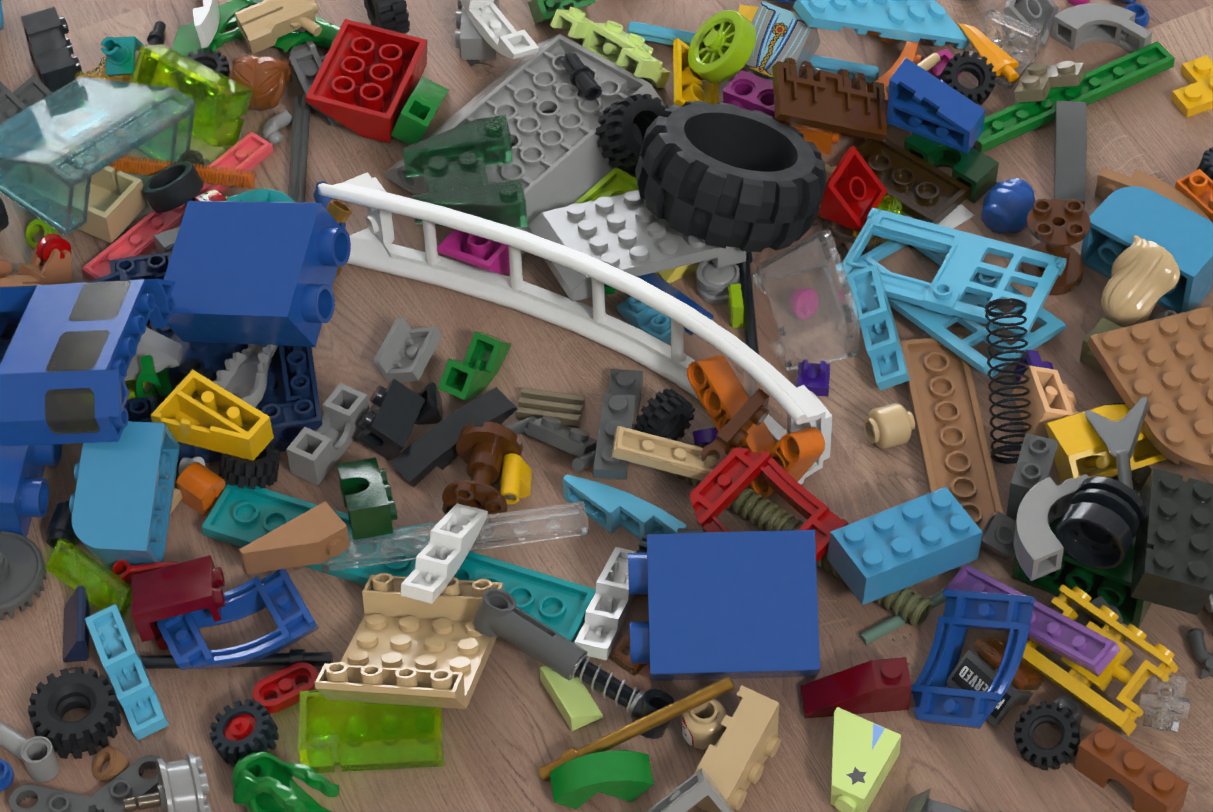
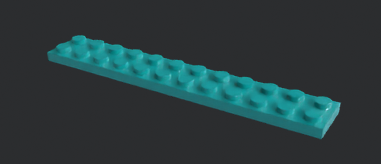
M227 484L201 527L204 536L244 547L314 508L317 504L268 489H260L258 486H255V489H249V486H244L243 489L238 488V484L233 486ZM334 510L347 525L350 548L346 549L339 556L332 557L321 564L304 567L361 585H366L371 575L380 573L408 577L415 570L416 556L430 543V539L393 528L392 534L353 540L348 514ZM469 551L454 575V578L458 580L476 581L487 579L491 582L503 583V590L513 596L518 608L572 642L576 640L585 623V612L596 592V589L471 551Z

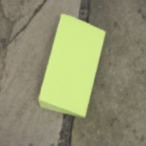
M547 666L540 667V681L571 731H575L603 718L600 709L584 684H580L578 677L569 681Z

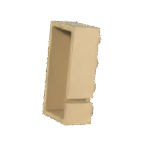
M46 139L28 155L29 161L24 159L8 176L14 202L111 244L147 206L145 195L142 192L143 183L141 179L122 171L116 174L115 168Z

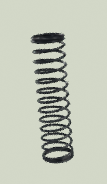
M1015 298L995 299L985 305V317L989 321L986 324V330L989 332L986 341L990 344L986 352L991 356L987 360V364L991 368L987 376L992 380L988 384V388L992 392L988 400L993 404L989 408V412L993 416L989 424L994 428L990 432V436L995 440L990 446L992 449L991 458L996 462L1005 464L1017 463L1019 454L1004 452L1021 451L1023 441L1011 442L1003 441V439L1025 437V434H1012L995 438L993 436L994 431L1020 433L1032 428L1026 422H1010L999 426L993 424L995 418L1020 421L1028 419L1032 415L1025 410H1008L998 414L992 412L994 406L1019 409L1031 404L1025 398H1007L998 402L992 400V395L994 394L1006 397H1019L1030 392V389L1025 386H1007L997 390L991 388L993 382L1004 385H1019L1028 382L1030 379L1024 374H1006L997 378L991 377L993 370L1002 373H1020L1029 369V365L1023 362H1006L994 367L990 364L992 358L1001 361H1020L1029 356L1025 351L1014 350L1028 345L1025 339L1017 338L1024 336L1028 332L1024 327L1018 326L1027 321V318L1022 316L1026 312L1027 305L1022 300ZM1010 305L1023 307L1022 309L1013 312L991 311L999 307ZM1019 317L1024 319L1022 322L1017 323L996 322V320L1002 318ZM990 323H993V324H996V325L1007 326V327H1002V328H998V329H996V330L990 331V329H989V324H990ZM1008 329L1024 330L1023 333L1017 335L996 333ZM994 335L1006 339L991 343L989 337ZM1007 341L1025 342L1023 345L1014 347L996 345ZM993 346L999 349H1006V351L992 355L990 348ZM1006 353L1025 354L1024 357L1020 358L997 357ZM1006 365L1026 366V368L1019 370L998 369ZM1007 377L1027 378L1019 382L999 381V379ZM1007 389L1027 390L1026 392L1019 394H1006L1000 392ZM1008 401L1028 402L1027 404L1019 406H1008L1000 404ZM1009 413L1028 414L1025 417L1009 418L1001 416ZM1011 425L1029 426L1028 428L1018 430L1002 428ZM996 442L1010 444L994 448ZM995 454H1000V455H1004V456H1010V457H1014V458L999 457V456H996Z

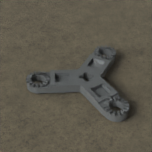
M148 755L138 759L91 797L33 784L22 785L12 792L9 799L12 812H125L123 806L124 798H136L140 795L157 792V776L152 779H144L141 777V772L144 773V769L148 770L149 767L150 769L152 767L156 769V759L160 757ZM31 796V798L35 797V799H38L31 808L24 809L19 807V803L22 802V799L25 800V797L28 799Z

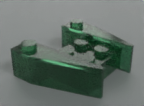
M506 115L475 119L403 148L406 178L423 175L426 193L412 195V199L443 206L513 228L528 227L526 199L521 179L489 184L485 168L487 165L513 162L511 135ZM414 218L415 224L422 225V220ZM435 223V226L446 227V226L439 225V224H436V223Z

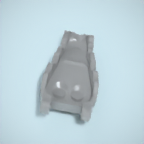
M248 344V348L243 349L242 354L234 352L233 359L225 360L226 370H218L216 373L217 381L212 382L251 406L256 407L265 393L269 364L278 345Z

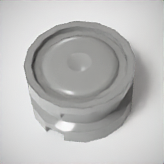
M712 260L702 261L696 269V288L699 297L705 302L714 305L728 303V287L730 284H739L740 274L737 264L717 268Z

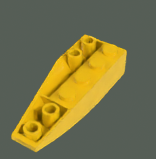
M1126 404L1103 405L1090 409L1111 421L1121 420L1130 411ZM1085 411L1045 423L1049 439L1058 441L1054 459L1061 483L1067 479H1075L1085 474L1089 478L1095 476L1110 478L1118 475L1116 460L1088 422ZM1142 428L1133 455L1130 458L1131 471L1168 459L1152 445Z

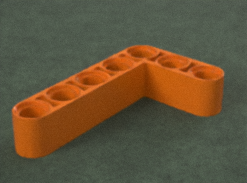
M716 355L689 364L687 368L689 383L719 432L750 398L728 361L723 356ZM763 421L758 426L753 424L747 431L748 436L739 447L748 448L750 452L763 453L766 450L798 482L823 454L825 440L819 429L808 427L785 434L776 443ZM760 475L750 483L754 492L761 494L763 498L778 494Z

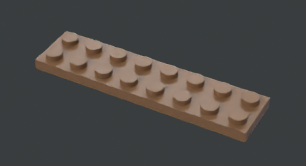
M956 335L961 340L964 339L963 335ZM935 338L900 340L910 381H907V387L929 493L947 487L977 526L983 530L991 514L997 511L1003 514V509L970 364Z

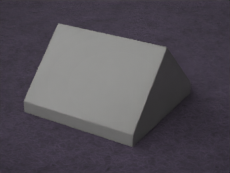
M1007 0L1003 14L1001 39L1036 47L1044 46L1052 28L1054 16L1058 12V6L1052 0Z

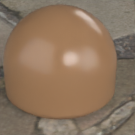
M111 746L105 747L96 755L93 761V776L99 781L109 783L129 767V762L122 751ZM110 760L109 766L102 772L103 764Z

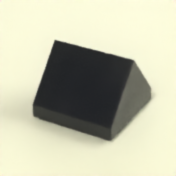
M431 382L418 393L425 401L415 421L417 425L437 424L443 420L442 398L436 383Z

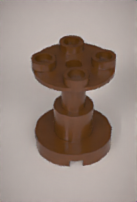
M1038 199L1034 202L1033 208L1027 216L1028 230L1037 240L1041 241L1029 249L1067 259L1065 269L1061 276H1058L1049 295L1066 294L1071 291L1072 286L1076 284L1078 286L1082 281L1084 262L1081 255L1071 245L1085 238L1089 233L1091 222L1088 213L1084 210L1083 203L1076 199ZM1021 262V273L1042 277L1046 269Z
M484 422L483 427H473L474 423H470L461 429L456 449L460 458L468 464L467 474L471 477V480L454 482L444 489L442 494L444 503L442 510L447 514L457 503L488 511L487 518L481 529H489L492 523L504 518L508 509L505 497L497 489L490 486V483L495 482L499 474L502 473L503 457L510 453L521 456L523 446L522 443L520 445L517 443L518 436L511 429L501 424Z

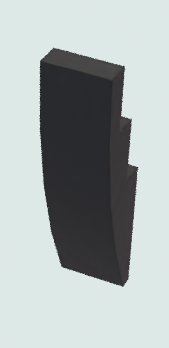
M495 387L441 420L416 439L390 463L415 487L437 465L443 470L458 456L456 443L459 433L464 426L474 423L473 427H483L484 422L502 424L517 410V407Z

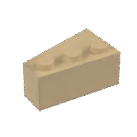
M741 685L736 694L739 697V705L732 717L725 715L721 722V726L726 728L715 746L709 745L695 771L696 773L702 768L712 779L732 809L736 811L742 807L749 785L751 783L756 784L760 779L764 769V762L768 757L773 758L781 743V739L778 738L779 702ZM708 795L695 805L707 812H722Z

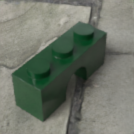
M914 133L904 141L905 150L934 167L952 168V177L970 187V196L967 199L974 204L997 183L999 162L973 147L967 154Z
M376 457L337 464L341 494L345 508L348 511L353 540L392 534V520H397L398 516L385 468L379 469Z

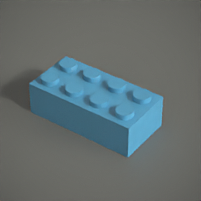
M944 487L831 531L827 559L859 602L865 605L977 560L983 532L948 488Z

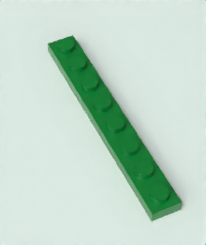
M1158 41L1085 73L1080 86L1051 88L1045 101L1019 102L986 117L983 132L974 146L983 153L1054 121L1056 101L1086 102V106L1174 67L1175 58Z

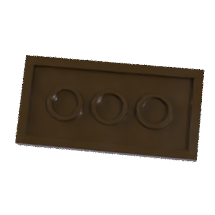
M867 138L856 148L888 192L883 200L912 218L938 225L970 196L969 186L886 138L883 141Z

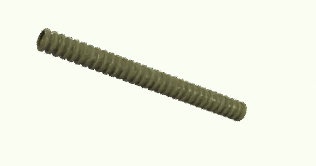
M677 474L679 479H685V482L690 485L693 484L694 488L701 483V480ZM745 488L727 506V509L733 510L736 515H741L744 520H750L752 525H758V528L762 531L798 530L804 524L801 519H796L793 514H787L785 509H779L777 504H771L769 499H763L761 494H754V490L751 488ZM827 552L816 564L819 567L825 566V571L833 572L836 578H840V575L828 561ZM904 588L876 600V603L879 605L884 604L887 610L893 609L895 615L902 614L903 620H911V625L915 627L926 620L932 607L931 600H923V596L919 593L914 594V590L911 588Z

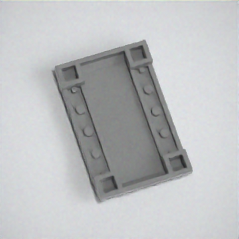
M628 191L621 195L601 197L594 201L580 204L574 203L567 207L544 211L528 225V233L582 252L635 277L707 260H712L717 268L746 262V251H742L740 248L729 246L721 248L705 243L703 239L693 235L686 236L671 228L668 221L658 219L646 208V202L640 198L639 191ZM544 259L572 302L592 297L591 277Z

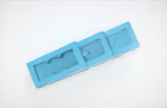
M874 264L847 274L856 318L862 330L866 351L871 359L878 388L881 391L910 381L896 324L877 265Z
M568 474L562 478L563 498L611 534L621 526L642 541V536L645 533H677L678 528H687L686 524L661 508L630 493L600 482Z
M114 604L85 618L103 667L109 675L118 701L124 709L136 739L140 740L169 726L159 698L118 606Z

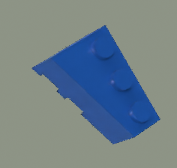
M905 58L889 79L887 123L968 154L983 132L985 109Z

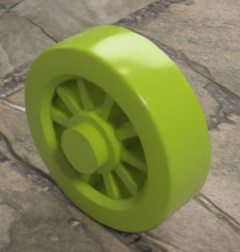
M724 10L710 17L698 29L691 41L688 52V63L691 70L709 83H721L732 78L745 66L752 55L756 43V29L754 25L735 10Z

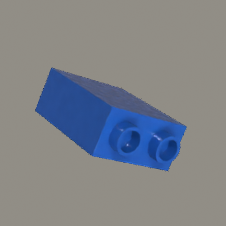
M188 201L164 276V280L176 282L171 293L175 302V309L168 320L167 326L183 342L316 347L322 323H328L334 313L335 298L332 287L338 266H344L350 257L351 242L348 232L335 221L321 203Z
M815 530L647 534V553H628L629 595L648 594L649 622H630L631 664H650V681L723 679L727 676L731 679L816 677L820 671Z

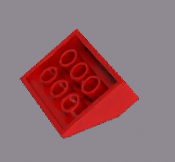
M344 19L305 97V101L360 136L390 144L393 138L391 133L427 65V39Z

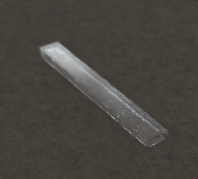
M584 501L487 515L470 551L589 534V525ZM438 522L393 528L392 534L353 540L352 534H349L350 548L346 549L339 556L332 557L321 563L322 572L416 559V556L430 543V531Z

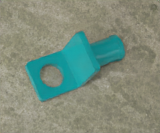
M135 36L106 37L103 39L101 45L104 47H101V50L106 54V74L108 76L133 75L135 72V51H145V45Z

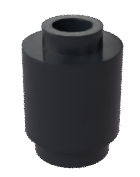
M70 500L56 505L46 531L47 544L53 549L63 552L71 551L72 547L77 545L79 541L72 527V514L69 510Z

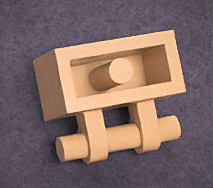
M1029 365V369L1024 373V375L1030 378L1029 381L1017 386H1025L1030 389V392L1027 395L1014 398H1025L1031 402L1029 406L1018 409L1032 414L1028 419L1022 420L1032 426L1026 433L1049 438L1045 423L1080 413L1075 407L1077 401L1074 393L1069 391L1068 386L1062 384L1058 370ZM1022 377L1020 381H1024L1027 378ZM1014 389L1012 393L1019 394L1024 393L1027 390ZM1015 401L1017 406L1028 403L1025 401ZM1020 413L1021 417H1025L1028 415L1025 413Z

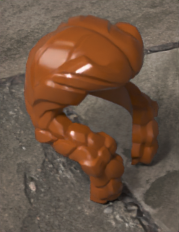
M243 55L234 58L233 67L229 74V87L234 101L237 105L251 110L258 109L264 111L275 108L284 93L286 82L292 81L289 59L279 60L270 56Z

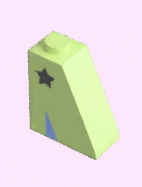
M837 707L834 711L830 804L841 812H867L900 754L901 735Z

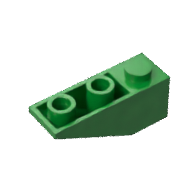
M423 76L404 106L391 136L414 148L420 144L449 89Z

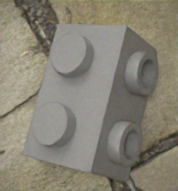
M397 317L374 358V364L388 383L393 379L399 382L419 381L442 334L437 327L411 329L404 317Z

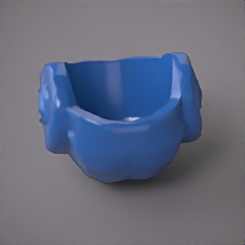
M1011 178L1005 182H997L984 198L981 211L982 222L992 232H997L998 234L1022 231L1027 227L1028 213L1036 201L1034 190L1026 181L1020 178Z

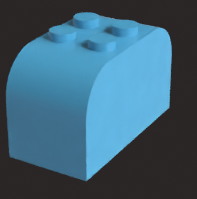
M1137 186L1124 187L1114 191L1089 216L1091 222L1090 230L1083 239L1081 257L1085 266L1110 279L1114 261L1119 254L1133 244V237L1137 235L1140 238L1153 241L1164 247L1173 255L1180 269V277L1176 287L1164 294L1156 304L1179 314L1194 310L1213 287V222L1150 189Z
M128 421V425L124 428L119 442L83 444L80 462H76L74 468V479L77 482L75 494H71L69 501L72 527L79 540L105 566L113 568L114 563L119 560H126L130 565L164 562L180 449L179 443L165 423ZM99 426L95 428L91 433L99 432Z

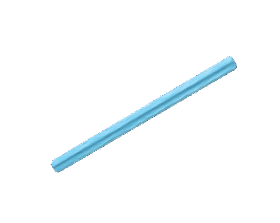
M631 21L627 28V34L633 33L643 37L645 41L673 46V41L676 38L690 46L696 34L694 32ZM813 55L809 61L813 67L837 74L840 69L848 70L849 79L851 80L856 72L863 73L867 83L875 82L879 78V68L877 66Z

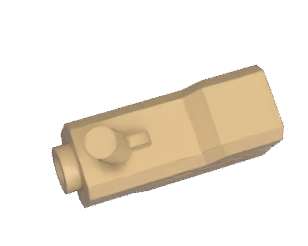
M264 0L235 13L239 29L252 54L274 46L279 37L300 28H304L315 37L322 31V27L315 23L317 22L315 13L319 12L315 0Z

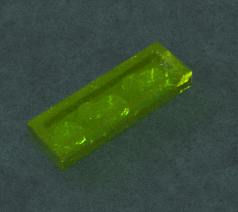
M67 539L58 540L45 569L74 590L78 586H84L89 601L101 610L116 604L124 619L132 602V586Z

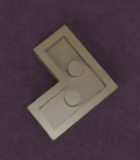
M1063 61L1057 65L1036 63L1026 67L1014 91L1016 103L1045 101L1051 88L1080 86L1086 73L1084 62Z

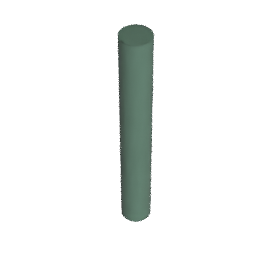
M943 589L925 598L931 600V609L946 601V597L943 596ZM902 614L894 615L860 633L859 638L867 646L911 620H903Z

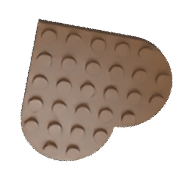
M1213 306L1091 335L1087 343L1088 347L1129 410L1142 397L1148 398L1149 407L1142 430L1152 445L1166 458L1178 465L1182 461L1198 467V472L1213 475Z

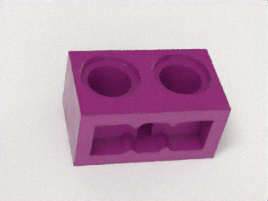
M740 70L723 90V103L735 104L739 108L750 111L757 110L773 116L775 120L773 82Z

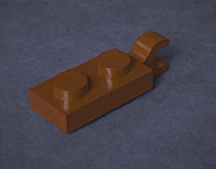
M759 388L719 431L716 439L710 445L703 448L700 459L705 461L708 456L716 455L719 460L714 464L715 468L726 457V454L732 447L739 448L748 436L747 431L753 424L760 425L769 413V395Z

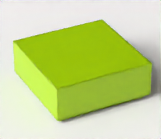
M741 283L730 284L728 287V310L732 328H743L744 306Z

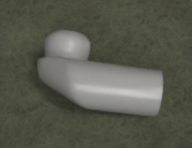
M283 110L269 119L264 125L262 137L272 143L273 146L281 142L283 135L279 131L293 122L291 114L287 110Z

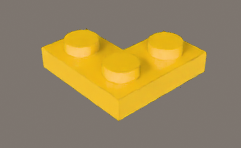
M1208 55L1182 63L1181 73L1190 85L1172 91L1171 100L1186 118L1213 109V61Z

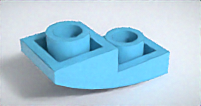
M631 296L617 306V311L630 325L645 331L666 344L671 343V318Z

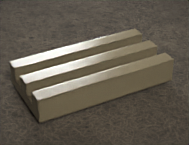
M522 388L518 407L515 411L516 419L522 420L530 416L540 419L543 416H551L559 419L561 425L579 427L585 405V396Z

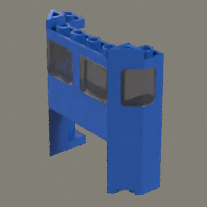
M162 279L0 287V336L9 319H21L0 364V446L119 442L124 428L128 425V412L124 408L130 394L124 382L132 358L136 355L137 346L142 334L146 331L148 319H150L153 329L166 328L168 320L175 309V302L171 293L176 282Z

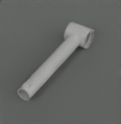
M0 720V746L24 761L30 778L41 783L55 778L59 773L60 764L50 740L43 736L28 739Z

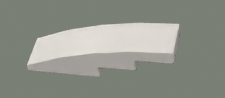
M457 503L430 531V543L416 556L415 570L401 584V596L433 604L462 565L487 518L488 511Z
M615 547L596 582L595 595L585 612V623L574 641L575 644L588 651L587 656L607 660L617 640L634 595H629L628 553H636V551Z

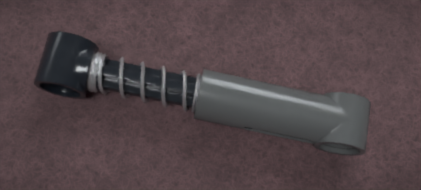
M493 588L486 590L473 618V625L476 630L489 637H501L569 681L578 677L580 684L587 683L591 685L593 692H602L604 699H613L616 707L624 706L626 713L631 715L632 722L675 702L673 697L662 690L651 689L643 692V690H637V687L632 689L624 684L625 679L621 682L613 677L614 672L609 674L602 670V664L599 666L594 665L589 661L590 657L587 658L588 651L518 608L515 599L508 592ZM670 720L640 735L650 739H659L664 735Z

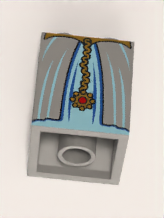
M762 1L752 20V24L756 29L755 47L751 57L741 70L773 82L772 66L777 61L784 62L785 58L787 59L788 57L796 60L797 77H799V67L802 62H809L819 47L820 39L817 28L809 27L799 14Z

